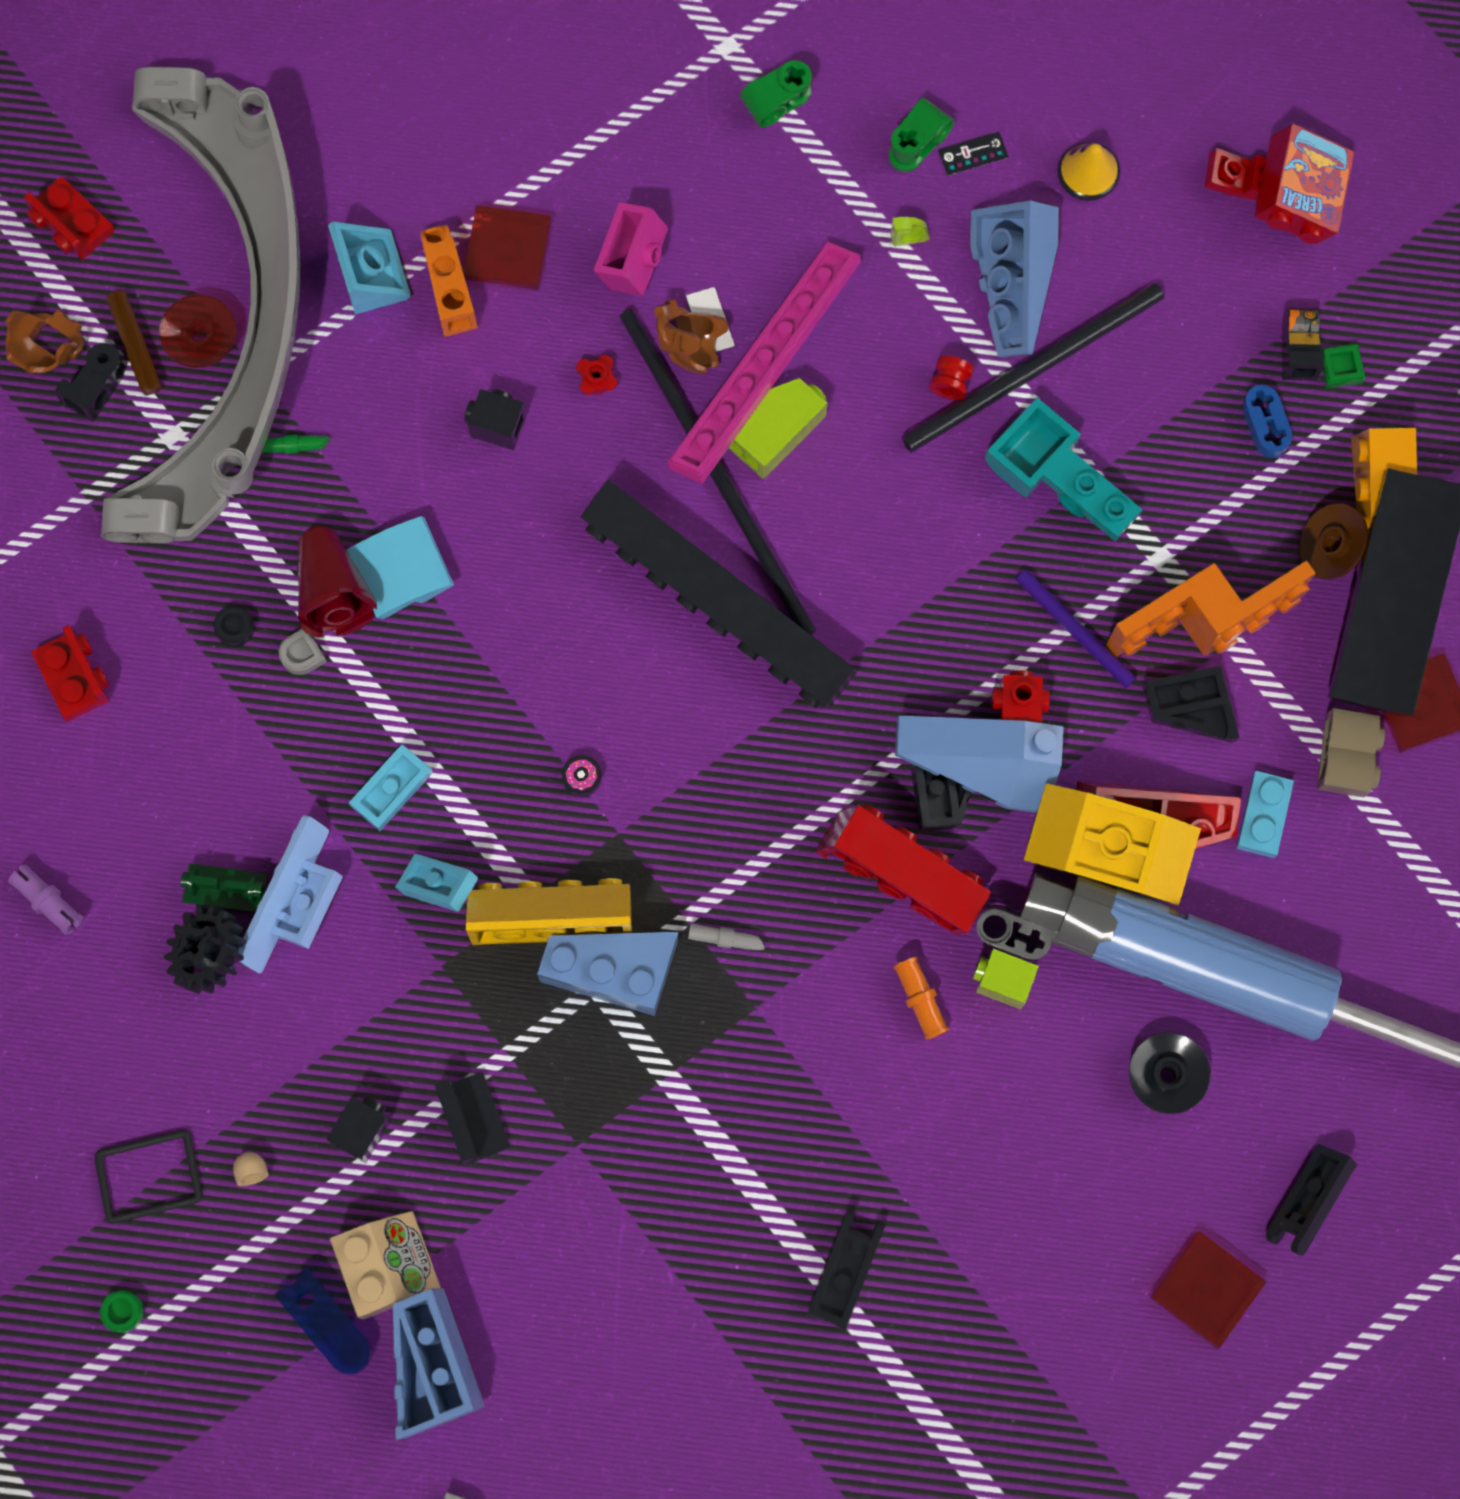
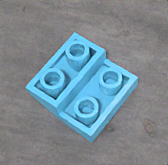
M420 516L393 526L347 549L351 559L375 597L377 610L374 608L373 611L376 618L384 620L414 602L424 603L454 586L425 517Z

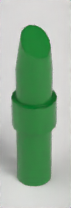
M298 434L284 435V437L267 438L261 454L281 452L296 454L299 451L322 450L328 445L330 437L316 435L298 436Z

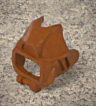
M674 298L667 300L664 304L654 309V315L657 318L656 328L660 348L663 352L669 353L673 363L697 374H707L706 368L719 366L718 356L715 353L716 340L725 334L729 328L727 321L723 317L706 313L688 312L683 307L677 306L676 299ZM675 318L678 329L668 322Z
M58 309L53 315L47 313L33 315L25 311L14 310L6 319V358L13 364L23 368L30 375L48 372L60 365H64L69 360L75 359L83 350L84 341L79 333L82 325L77 321L72 322ZM45 325L51 326L70 339L68 343H63L58 348L55 355L34 342V338Z

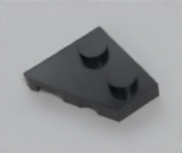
M1221 666L1148 680L1143 683L1142 686L1152 723L1230 743L1237 742L1239 739Z
M910 763L919 831L958 828L962 824L967 809L966 804L972 792L962 788V784L941 774L936 776Z

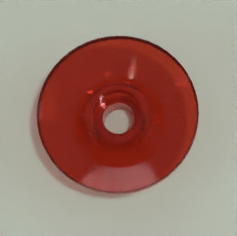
M191 295L176 301L163 315L159 327L160 341L167 355L175 362L191 368L208 367L222 360L232 349L237 333L236 322L229 308L220 300L207 295ZM199 332L207 334L206 338L201 341L194 340V336Z

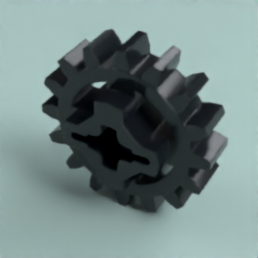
M210 905L208 909L198 906L196 916L185 913V924L183 926L174 925L173 928L177 935L175 939H167L166 942L169 946H172V952L164 955V960L173 963L166 972L175 977L174 984L196 994H200L201 991L211 994L214 992L215 984L221 987L227 985L225 976L228 973L231 975L237 974V970L233 965L235 961L244 960L245 956L238 953V950L246 944V939L238 936L244 927L235 922L237 918L235 915L214 905Z

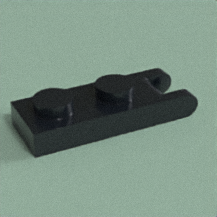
M1318 1144L1267 1230L1266 1240L1273 1244H1278L1285 1233L1288 1232L1295 1236L1291 1244V1251L1299 1256L1304 1255L1352 1175L1357 1163L1350 1156Z
M847 1209L807 1313L810 1316L845 1330L849 1324L886 1224L878 1221L874 1227L873 1236L852 1229L850 1226L854 1221L855 1212Z

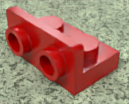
M62 176L37 198L30 192L23 197L29 207L26 214L31 221L41 230L47 227L54 233L51 237L52 240L65 254L68 255L72 251L82 261L115 232L113 225Z
M67 625L62 628L65 635L32 650L31 653L63 719L69 722L110 702L104 690L110 687V684L100 665L93 668L88 655L94 652L83 632L76 634L72 627Z

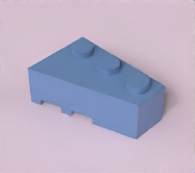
M678 932L550 935L537 975L542 983L655 1016L677 947Z
M444 1288L429 1289L394 1303V1358H396L397 1370L395 1399H397L398 1416L396 1440L410 1438L485 1408Z

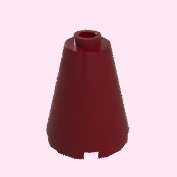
M324 526L310 527L298 540V619L300 626L306 634L325 638V631L336 630L337 637L355 632L370 623L374 618L372 611L374 608L377 610L375 597L336 532Z

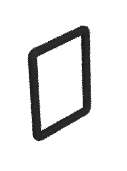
M178 1130L101 1149L95 1153L94 1160L106 1220L109 1223L115 1224L196 1204L203 1197L192 1139L187 1130ZM183 1138L194 1196L114 1215L102 1157Z

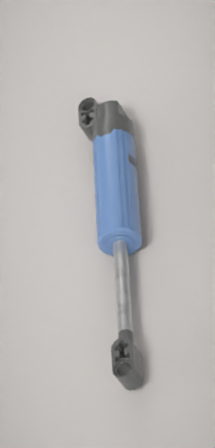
M1035 872L1021 912L1002 905L993 904L982 909L978 915L976 928L982 941L1026 959L1035 960L1043 957L1049 951L1050 945L1053 944L1141 978L1159 981L1165 987L1309 1041L1319 1039L1331 1020L1460 1069L1459 1042L1338 998L1339 989L1342 984L1340 970L1194 915L1180 914L1179 911L1169 908L1167 905L1107 883L1078 875L1073 886ZM991 915L1001 916L1006 921L1007 926L1005 930L1000 934L987 932L983 924L987 917ZM1013 922L1020 923L1018 932L1025 935H1030L1033 930L1039 931V939L1043 943H1035L1033 948L1027 947L1026 938L1015 934L1014 942L1009 941L1008 939L1013 930Z

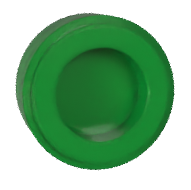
M119 1290L112 1292L103 1300L100 1307L102 1323L107 1329L117 1333L133 1331L140 1325L144 1316V1306L141 1299L129 1291Z

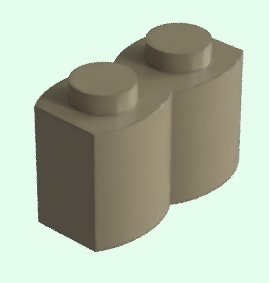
M1336 708L1331 709L1326 714L1317 790L1364 798L1371 793L1372 788H1377L1381 768L1379 765H1375L1376 750L1381 751L1385 740V728L1380 727V716Z

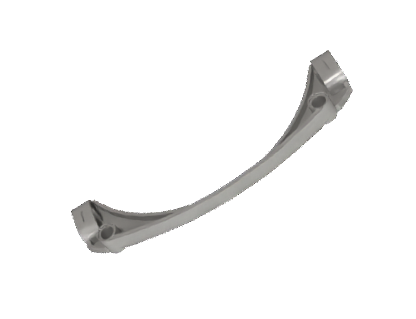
M143 67L135 71L132 110L146 124L177 143L214 180L228 201L240 226L246 245L251 275V306L247 334L238 364L228 387L216 407L193 437L170 459L146 477L112 494L103 501L101 537L103 539L120 543H170L173 541H192L228 506L229 498L227 494L243 493L252 484L253 472L275 418L290 364L300 297V245L292 180L281 136L267 94L260 88L255 87L239 91L220 77L206 78L204 73L192 68ZM255 108H260V109H262V111H261L260 113L255 114V115H251L252 112H253V109H255ZM236 466L242 467L237 475L233 477L225 476L232 468Z

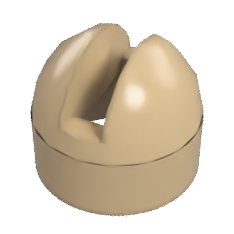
M254 1152L242 1153L233 1164V1174L238 1186L256 1184L266 1179L269 1175L265 1161Z

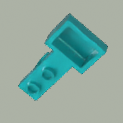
M1036 398L987 450L985 456L987 464L999 477L1025 498L1044 481L1057 492L1059 501L1069 512L1077 517L1082 518L1085 516L1111 539L1116 541L1136 520L1143 509L1072 451L1078 444L1081 434L1039 398Z

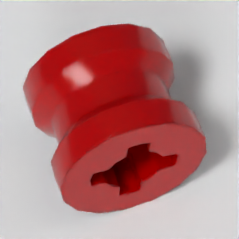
M949 355L938 357L935 365L937 374L931 378L929 389L936 395L946 399L963 400L967 393L965 384L972 377L974 367L959 357Z

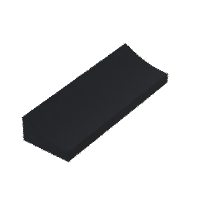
M1389 468L1384 470L1328 698L1400 717L1414 715L1460 531V483L1418 476Z

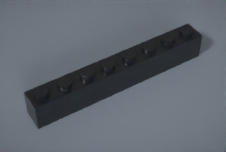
M609 479L580 517L589 523L585 531L602 544H604L607 538L619 547L615 554L632 567L637 562L641 563L649 570L645 576L663 591L667 585L672 587L679 593V596L676 598L677 602L693 614L698 608L710 617L706 622L708 626L724 638L728 632L741 641L737 645L739 650L754 661H756L759 655L771 664L767 670L770 674L785 685L790 679L799 685L802 690L798 695L816 709L821 703L830 708L858 671Z

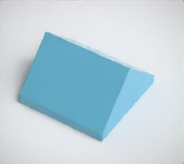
M331 222L328 225L355 315L405 301L411 297L391 229Z

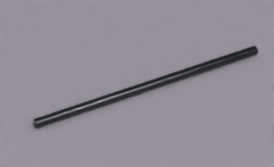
M628 309L622 312L619 316L684 431L688 434L697 422L634 311ZM719 461L710 473L712 480L793 621L812 635L816 632L814 624Z

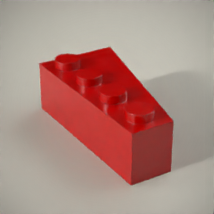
M864 804L861 807L857 805L837 813L814 852L825 859H827L830 853L844 860L843 864L845 866L843 869L856 877L858 875L866 879L873 877L878 880L876 883L879 888L878 890L890 897L904 901L905 897L912 900L909 905L912 910L951 933L959 935L969 932L991 894V891L982 886L983 880L979 876L965 869L960 872L949 864L950 858L934 848L925 849L916 843L918 839L916 835L900 826H897L896 829L883 821L885 816L872 806Z

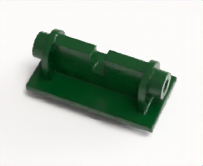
M189 863L188 872H183L181 877V888H184L182 903L209 907L214 905L218 908L256 913L257 906L266 892L268 874Z

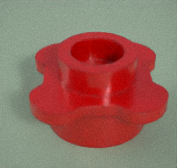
M602 355L597 360L588 361L587 359H581L578 361L576 371L581 374L582 383L580 384V390L585 395L602 394L606 391H613L616 388L617 379L612 375L613 360L611 357ZM595 372L600 373V377L595 378L593 377V374Z

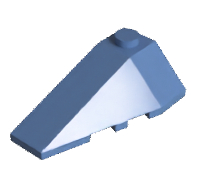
M1029 200L971 210L970 248L973 260L979 262L982 274L979 284L981 292L987 294L990 305L988 320L998 357L1005 358L1033 354L1058 248V207Z
M900 715L897 717L895 756L936 776L941 774L960 783L962 788L972 793L976 791L995 800V804L1005 809L1037 813L1045 784L1056 785L1062 766L1063 726L1015 720Z

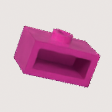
M619 202L593 271L610 290L643 297L653 269L660 261L661 247L668 227L652 208Z

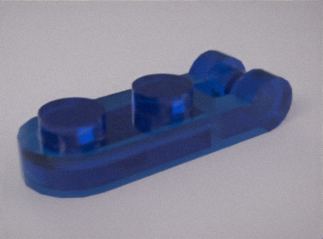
M306 1266L297 1274L299 1279L288 1288L283 1286L274 1295L336 1370L349 1375L358 1374L371 1361V1345L319 1279ZM310 1291L316 1300L306 1309H303L298 1300Z

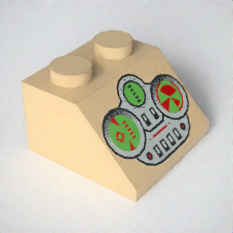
M413 1211L374 1221L330 1238L358 1318L364 1320L393 1308L394 1303L429 1289H441Z

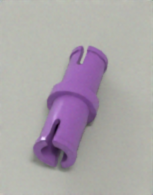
M27 864L18 867L22 875L20 876L14 871L8 883L12 887L14 886L32 903L31 908L38 915L44 914L65 936L74 932L70 925H74L77 929L83 921V916L60 897V890L54 885L48 886Z

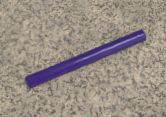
M1027 569L1016 578V581L1125 689L1137 679Z

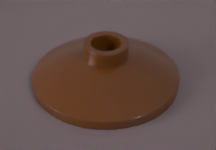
M1335 503L1321 508L1308 520L1300 537L1299 555L1301 562L1307 561L1315 571V577L1324 580L1337 579L1349 573L1359 563L1364 554L1368 539L1367 525L1361 513L1349 505Z

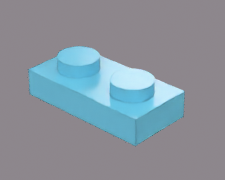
M402 744L352 798L349 805L376 829L381 831L431 776L433 771Z
M1255 771L1252 774L1236 849L1270 858H1275L1278 855L1294 780Z
M415 853L395 887L406 896L459 912L477 882L478 877L468 869Z

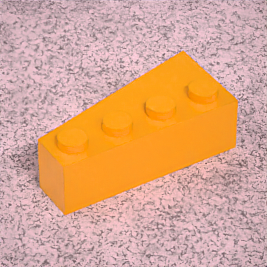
M1416 428L1367 429L1351 437L1356 507L1366 522L1368 533L1384 470L1389 468L1417 475ZM1362 558L1357 564V575L1359 573Z

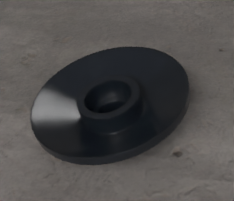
M1160 1033L1149 1037L1137 1047L1129 1064V1080L1137 1098L1148 1108L1163 1114H1178L1190 1110L1203 1099L1210 1084V1065L1205 1053L1193 1040L1177 1033ZM1163 1068L1173 1071L1174 1080L1172 1082L1162 1080L1160 1072Z

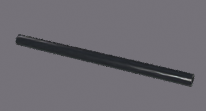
M1153 283L902 436L905 447L910 453H913L1162 301L1164 294L1161 288L1156 283Z

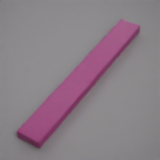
M829 241L825 243L668 460L670 470L700 484L704 483L861 263L860 254Z

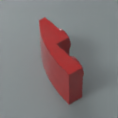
M1216 148L1209 153L1204 187L1224 194L1258 201L1266 158L1255 155L1248 160Z

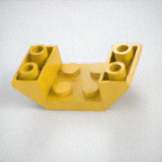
M1046 783L1023 860L1061 872L1066 871L1179 906L1201 828L1163 814L1098 795Z

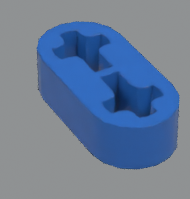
M1256 385L1248 391L1243 400V414L1258 452L1264 457L1277 458L1283 455L1291 444L1292 431L1277 392L1270 386ZM1257 397L1260 398L1261 402L1268 401L1269 403L1265 410L1266 417H1264L1260 406L1253 407ZM1268 426H1270L1274 437L1281 436L1277 446L1274 445L1273 441L1266 442L1265 440L1269 433Z

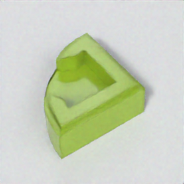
M895 217L892 219L890 232L892 246L921 243L929 240L927 224L923 220L913 217Z

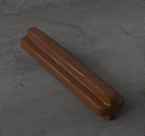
M116 290L107 294L106 301L142 394L149 396L159 392L162 389V385L126 292L124 290Z

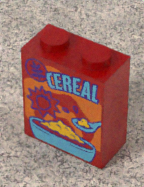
M1293 123L1273 134L1270 139L1254 217L1267 222L1273 229L1285 230L1299 236L1301 241L1309 244H1318L1337 234L1354 151Z

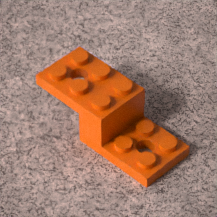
M1305 561L1241 601L1216 564L1213 563L1116 624L1105 647L1115 657L1120 656L1124 652L1129 657L1147 645L1145 640L1156 632L1159 636L1167 634L1179 624V620L1204 657L1214 650L1221 654L1238 642L1237 637L1244 631L1248 630L1250 634H1253L1270 622L1269 617L1277 610L1285 614L1296 607L1302 601L1300 597L1310 590L1308 584L1316 573L1309 563Z

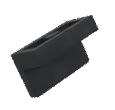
M477 1073L453 1083L450 1079L434 1084L459 1157L464 1166L509 1149V1142L483 1073Z

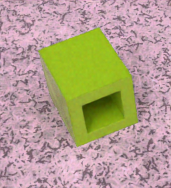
M993 949L988 959L981 957L973 976L974 980L979 981L976 993L1021 1010L1026 1003L1039 966Z

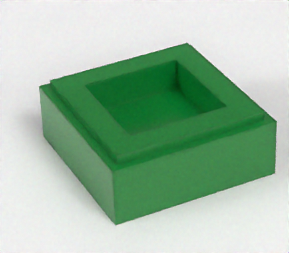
M1358 344L1321 349L1324 352L1322 375L1325 389L1363 384L1366 378Z

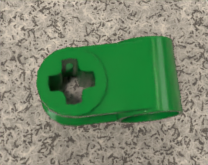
M792 60L764 77L749 83L740 92L739 97L758 126L765 128L774 124L799 106L804 105L811 96L810 84L812 73L805 63Z
M926 98L920 99L908 116L892 133V147L889 150V162L892 167L900 172H911L918 168L933 149L945 140L953 128L955 119Z

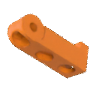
M448 224L420 231L444 337L477 329L473 305Z

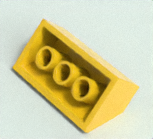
M614 878L601 879L598 881V885L582 886V881L579 880L559 881L558 887H542L541 882L518 883V888L502 889V885L498 883L479 884L478 890H471L468 895L466 932L472 945L548 942L550 935L632 933L630 884H622L621 879Z

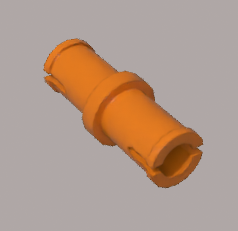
M917 956L893 966L908 997L905 1003L908 1008H913L925 1035V1040L932 1039L949 1031L950 1029L947 1027L934 998L938 995L935 988L930 989L918 963Z

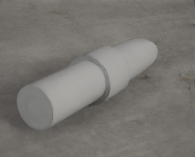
M690 924L688 939L717 944V947L731 949V947L745 950L765 949L761 939L756 935L736 932L731 928L720 927L719 929Z

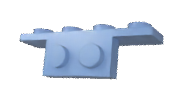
M307 815L301 817L243 939H246V944L238 950V953L245 957L244 960L237 962L257 973L263 972L278 938L309 949L343 878L342 875L334 870L314 864L329 834V829Z

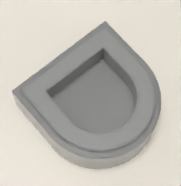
M303 629L288 636L279 648V658L282 665L288 672L295 675L307 674L327 662L312 636L306 634Z

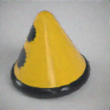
M1082 142L1073 145L1061 156L1057 169L1058 179L1064 190L1072 197L1085 201L1098 200L1110 194L1117 186L1120 178V164L1114 153L1107 147L1099 143Z

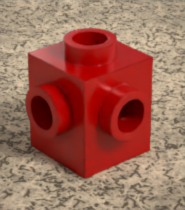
M1011 671L1009 675H1003L999 687H993L992 710L999 711L998 720L1042 723V713H1048L1049 689H1043V677L1033 676L1031 671Z

